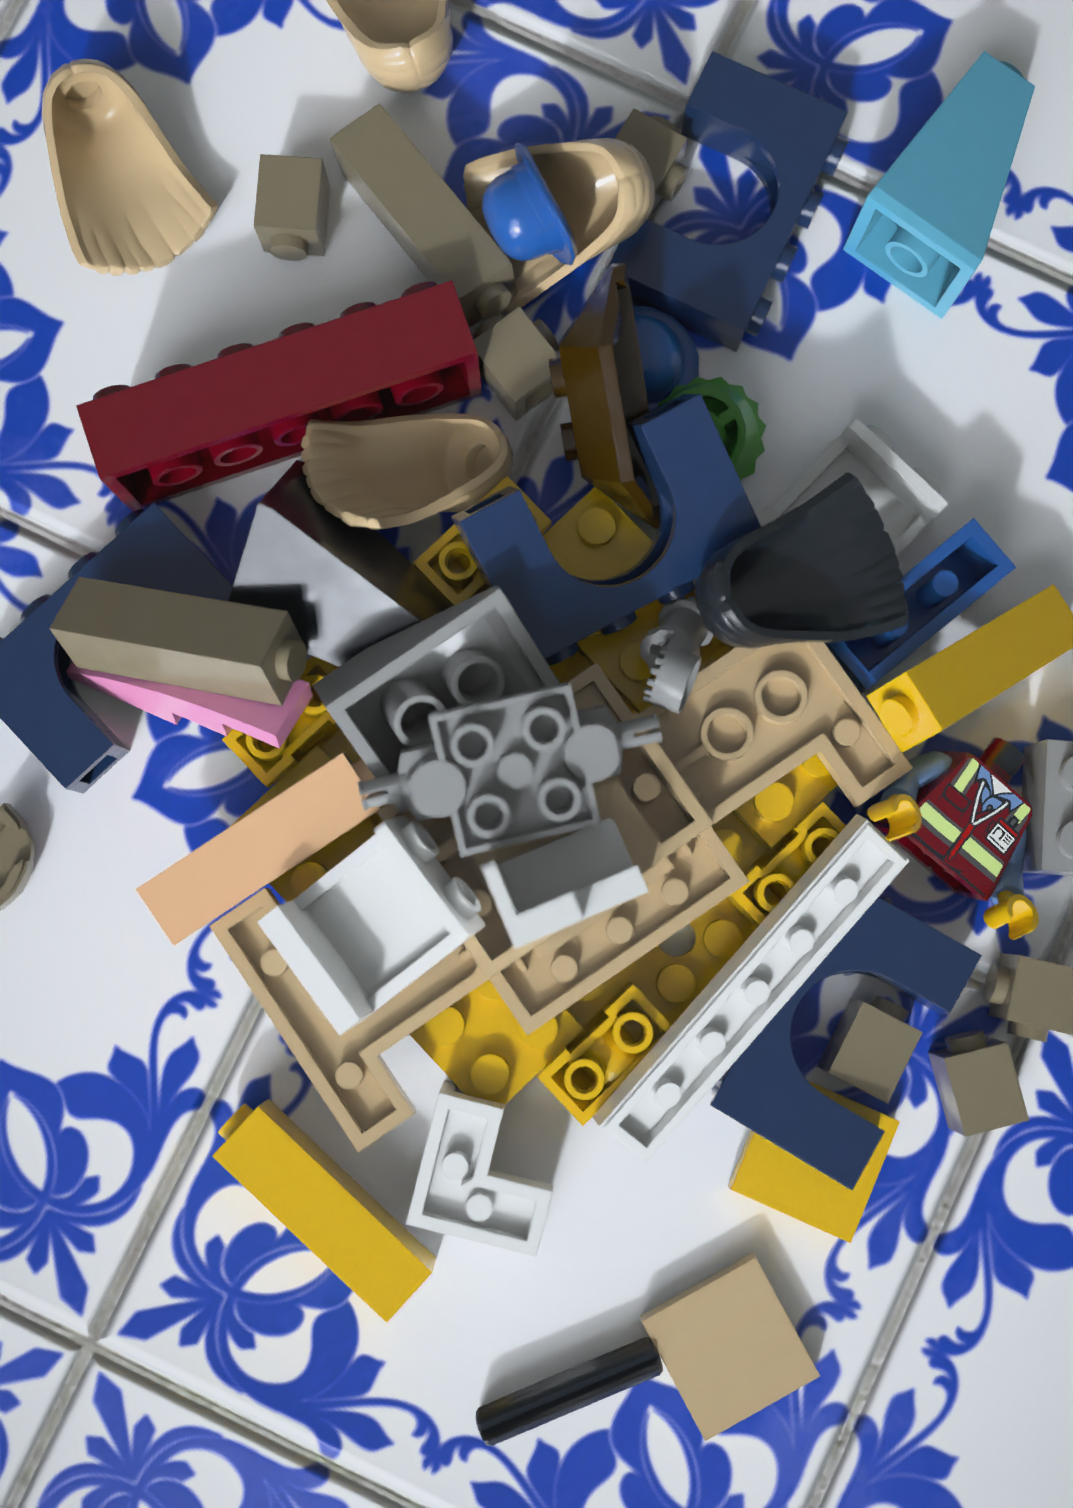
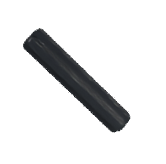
M650 1337L634 1341L480 1406L476 1410L475 1416L480 1436L487 1446H494L659 1376L663 1372L662 1360Z

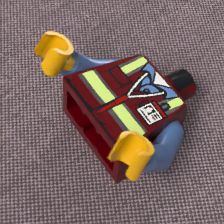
M995 737L990 741L979 758L969 752L930 751L909 759L908 761L913 766V769L884 788L881 802L868 808L867 814L870 822L887 835L886 839L888 841H894L953 893L982 901H988L991 898L992 903L995 905L985 910L983 915L984 922L989 927L996 929L1008 923V936L1011 940L1020 938L1035 930L1039 923V915L1032 901L1024 896L1023 880L1027 839L1026 827L1033 815L1032 807L1008 785L1025 762L1026 757L1008 741Z

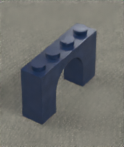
M712 51L686 104L681 135L734 158L749 167L765 187L770 203V218L758 231L749 237L734 243L719 245L692 240L647 219L635 234L618 244L607 267L608 270L612 263L625 261L632 304L634 306L653 307L673 316L686 330L735 352L738 351L746 333L757 337L773 303L763 298L771 279L783 283L798 251V247L789 244L796 226L798 225L808 230L824 196L823 193L814 190L822 172L830 176L834 175L847 148L849 140L839 135L848 111Z
M682 394L626 424L656 488L660 505V519L657 534L647 553L633 567L619 575L604 579H584L566 572L553 557L521 491L517 488L508 486L451 516L487 588L490 589L497 585L501 589L548 666L562 662L574 655L580 649L577 642L599 630L602 635H609L629 626L638 618L635 611L657 599L659 604H667L687 595L695 588L692 580L698 578L701 569L715 552L738 537L761 527L701 394Z
M152 503L145 511L138 509L126 516L115 530L116 537L98 553L90 552L81 557L69 570V580L51 596L46 594L30 603L21 614L20 619L22 622L5 638L0 637V719L67 790L84 794L130 752L81 697L75 680L69 678L66 670L73 661L49 629L77 579L85 577L229 601L233 586L155 503Z
M878 897L712 1087L711 1090L716 1093L710 1102V1106L853 1191L885 1131L820 1093L801 1073L792 1052L790 1037L792 1019L800 1000L813 985L827 977L845 973H856L882 981L939 1015L950 1014L982 955Z

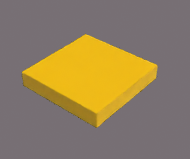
M808 1081L826 1097L885 1131L853 1191L752 1130L747 1138L728 1187L736 1193L851 1243L900 1121Z

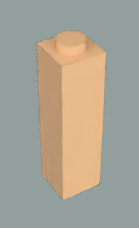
M341 753L136 888V891L173 946H175L380 810L382 806L364 810L361 801L362 796H360L358 781L376 778L362 758L353 763L347 753Z

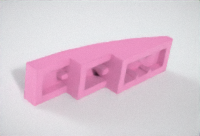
M73 662L66 670L69 678L176 725L183 717L225 736H228L233 728L279 749L313 697L309 682L301 679L293 683L283 706L78 668Z

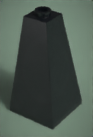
M299 460L292 464L258 503L228 601L288 611L306 646L307 654L339 667L366 648L455 606L376 529L348 526L341 518L328 512L325 506L318 504L310 493L311 488L308 487L306 482L307 476L303 473L302 467L305 463Z

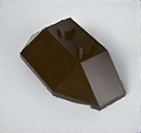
M625 261L610 265L560 339V358L549 359V368L555 399L568 398L572 422L560 424L566 462L578 460L581 478L654 529H658L660 519L658 494L626 426L627 423L650 411L627 266Z

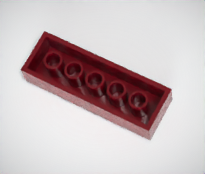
M451 280L439 285L436 282L427 281L407 288L400 298L379 305L373 302H362L352 305L342 311L340 318L316 326L308 322L289 326L279 333L278 338L255 346L249 343L231 345L221 350L217 354L216 359L195 366L189 364L168 366L157 372L155 379L132 387L123 384L105 387L93 395V400L78 404L76 408L99 479L134 512L138 509L149 507L152 503L158 504L301 456V452L304 450L301 447L302 439L306 435L307 425L311 419L365 421L427 414L482 395L478 352L453 281Z

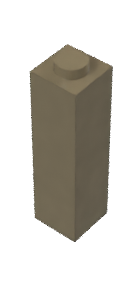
M380 103L329 138L343 176L426 279L436 282L437 285L453 281L469 328L480 320H488L505 310L511 298L517 295L511 261Z
M85 577L77 579L49 628L78 668L283 706L293 683L301 678L307 662L308 651L288 611Z

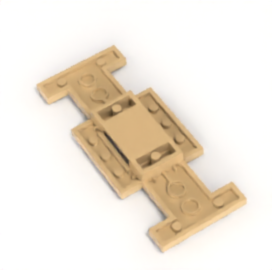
M798 642L753 649L734 648L697 674L690 696L680 714L653 704L639 714H632L597 662L571 679L568 683L571 684L576 710L604 704L616 723L650 716L654 713L657 715L660 727L657 729L662 733V742L622 750L621 774L592 783L600 821L608 818L615 821L634 866L638 865L649 892L516 949L485 879L481 865L493 860L499 865L579 830L461 857L451 815L417 821L409 808L400 813L394 803H390L377 811L383 822L388 819L405 816L409 822L416 821L429 832L439 849V854L435 856L451 879L454 877L460 878L474 892L481 905L478 915L486 926L364 1021L341 1035L337 1033L257 923L276 906L280 905L270 888H264L209 926L358 1153L414 1115L417 1111L380 1055L489 979L528 1036L746 885L749 880L711 826L813 755L817 754L854 808L860 806L913 769L911 763L901 753L893 738L825 643Z

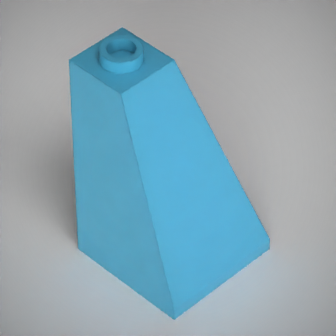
M984 51L869 193L843 250L936 316L943 319L983 261L1035 85L1023 78L1021 72L1014 65L1005 61H999Z

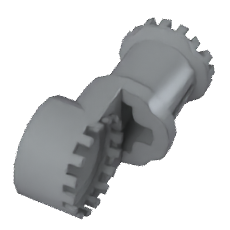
M685 596L678 600L665 604L659 614V627L648 631L641 643L640 655L647 663L651 674L656 675L655 680L649 678L647 684L653 686V688L645 689L644 693L648 695H644V701L680 714L684 709L694 686L701 663L700 647L708 645L714 636L705 627L697 609L696 601H694L695 597L690 596L688 599H685Z

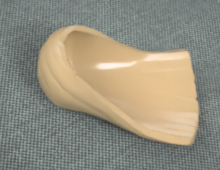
M326 0L342 24L355 52L368 73L385 88L395 92L410 94L430 86L445 71L452 55L453 45L449 0Z
M94 59L73 60L69 64L61 65L53 72L43 91V128L61 219L71 250L78 264L88 269H94L100 274L105 275L109 272L111 275L116 276L122 275L124 272L129 275L137 274L140 270L147 272L153 270L154 267L160 269L170 264L176 256L182 255L193 245L194 241H198L204 235L206 228L215 215L217 202L185 167L155 122L144 100L120 72L108 64Z
M597 138L528 146L544 181L565 216L573 233L578 251L573 265L562 264L552 254L528 261H519L507 256L512 263L517 295L511 298L509 305L505 308L508 313H511L519 306L522 308L586 261L635 234L649 218L655 203V183L646 158L631 144L619 139ZM515 149L479 158L466 164L464 168L463 178L465 194L467 196V209L493 241L494 239L482 212L483 194L487 185L495 177L509 170L511 166L517 163Z
M419 414L365 421L311 419L308 422L306 435L301 443V447L304 448L301 452V460L305 463L302 469L303 473L307 476L306 482L308 487L311 488L310 493L318 504L325 506L328 512L341 518L344 523L351 527L387 529L414 523L438 512H461L478 503L506 476L510 478L513 466L512 448L508 438L501 429L489 419L469 414Z

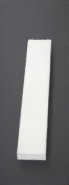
M856 814L594 1114L593 1119L598 1126L646 1164L910 860L888 841L872 823Z

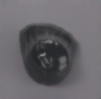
M846 472L805 503L770 523L738 537L715 552L701 569L695 583L696 606L707 630L720 641L730 646L753 649L784 643H830L857 640L891 632L905 626L908 622V603L905 596L904 583L902 582V572L898 568L899 561L895 553V547L888 532L884 531L885 525L875 508L874 502L866 493L860 480L850 472Z

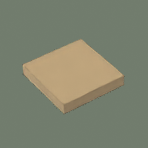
M754 1253L640 1316L642 1324L705 1441L820 1377Z

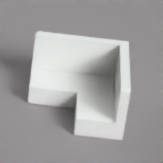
M610 818L601 821V825L581 829L499 865L495 860L481 865L485 879L515 949L649 892L638 865L634 866L615 821Z
M444 1080L438 1093L406 1224L537 1258L552 1198L553 1185L489 1169L505 1104L455 1092L456 1084Z

